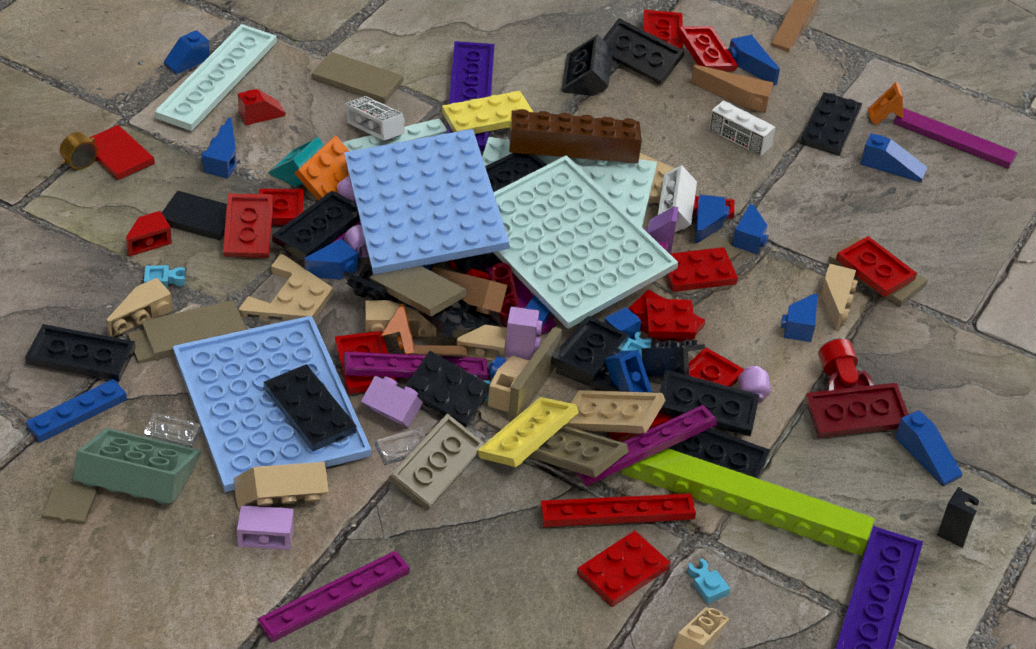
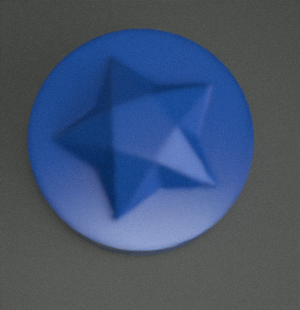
M497 356L495 360L490 362L488 369L491 379L494 378L497 370L507 361L506 358Z

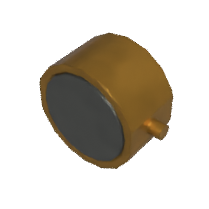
M82 132L68 135L60 145L59 153L63 158L62 163H68L72 168L78 170L90 166L98 153V148L94 143L96 140L93 137L90 139Z

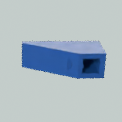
M228 118L225 124L220 126L217 136L212 138L208 149L203 151L201 162L203 163L204 173L228 179L237 166L232 118Z

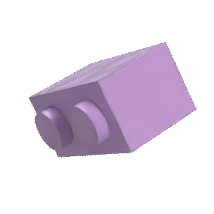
M510 308L505 357L516 356L530 360L534 355V351H537L540 347L541 338L537 337V335H541L543 321L538 320V310Z
M375 376L361 402L367 408L409 428L423 403L417 397L418 393L407 386L404 389L398 387V383L385 376L384 379Z
M241 505L237 527L238 547L291 550L294 509Z

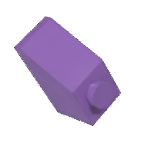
M675 206L650 219L648 228H644L657 242H667L668 253L672 251L679 208Z

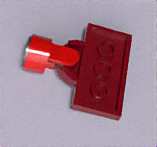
M838 338L822 345L818 351V356L824 373L831 376L826 387L827 391L806 393L804 398L817 437L824 438L898 429L901 418L909 415L898 384L874 385L871 376L865 370L863 372L856 370L858 359L851 341Z

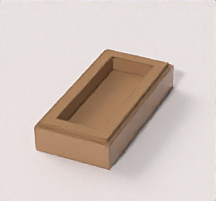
M415 345L414 354L427 355L429 351H432L439 356L467 357V348L463 346Z

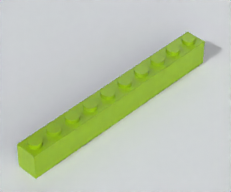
M668 448L622 469V474L678 494L692 493V498L860 556L864 554L875 520L873 517Z

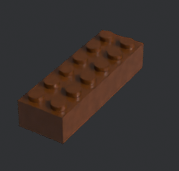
M525 109L511 111L509 130L510 153L639 163L642 143L639 121L630 118L618 120L607 116L603 118H595L591 115L572 116L569 113L550 114L547 111H539L537 113L529 112Z

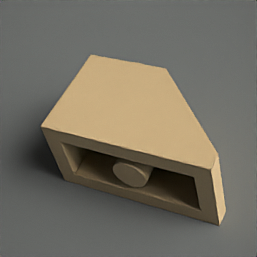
M483 325L458 337L457 346L467 348V357L486 358L488 363L495 360L497 356L504 358L507 328Z

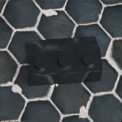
M598 34L567 54L562 91L564 93L594 96L608 88L613 49Z

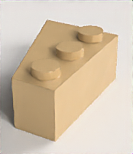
M325 462L252 467L233 478L237 508H241V505L268 506L280 502L281 504H291L305 499V502H315L321 500L320 496L329 492Z

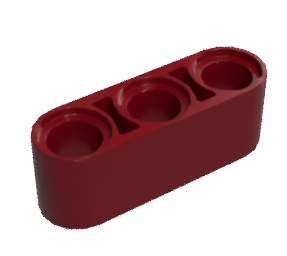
M498 263L492 267L491 277L492 281L507 285L499 313L502 325L507 328L510 308H520L511 267L506 263Z

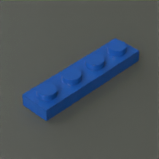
M112 379L27 420L26 426L36 440L41 443L126 401L127 394Z

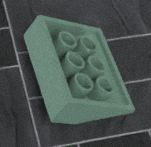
M105 428L76 451L73 480L82 482L85 486H100L110 492H125L134 498L146 497L154 499L159 504H169L181 494L201 455V450Z

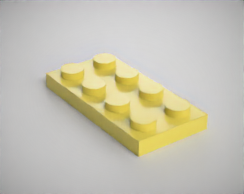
M521 91L442 106V113L453 132L473 129L474 134L510 127L512 110L525 109L529 112H533Z
M539 397L477 450L479 457L517 467L579 413L577 405Z

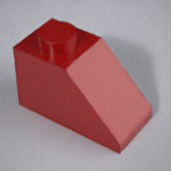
M259 89L238 93V114L246 126L285 116V111L278 100Z
M161 211L138 217L126 236V247L129 257L172 244L171 227Z

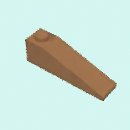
M794 0L771 46L789 52L816 15L819 0Z
M694 65L692 84L744 108L766 113L771 98L773 82Z
M432 267V272L441 277L444 276L445 279L465 288L467 296L463 300L469 305L477 306V312L490 315L492 310L500 313L507 285Z

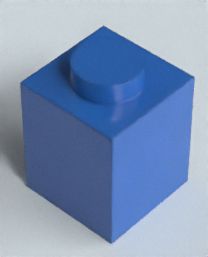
M625 307L606 317L604 323L629 334L628 338L633 340L635 333L640 332L641 320L636 314H633Z

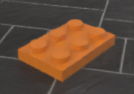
M336 135L294 173L317 200H320L330 191L337 193L338 183L349 176L344 152H349V150Z

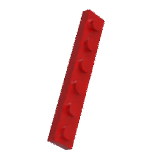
M692 493L543 500L540 503L543 527L695 520L696 516Z

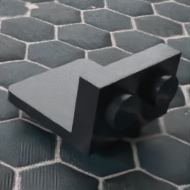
M365 264L359 276L348 271L344 272L343 276L347 280L346 284L354 289L353 293L361 298L368 296L373 300H390L395 303L398 301L396 297L388 294L384 288L370 282L369 277L373 275L370 265Z
M697 340L652 342L651 347L642 348V362L647 377H664L665 370L689 376L688 352L705 349V344H698Z

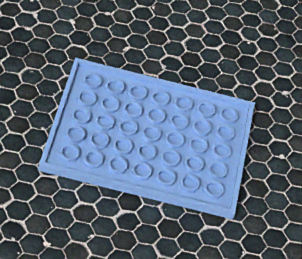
M473 129L344 152L373 275L510 249L509 239Z
M312 315L173 346V354L224 492L235 490L233 478L252 467L325 462V467H330L371 456V447ZM305 364L310 367L357 426L356 433L316 451H312L264 389V381Z

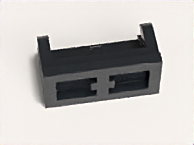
M958 487L947 504L937 536L963 548L977 512L971 506H967L965 502L978 506L979 500Z

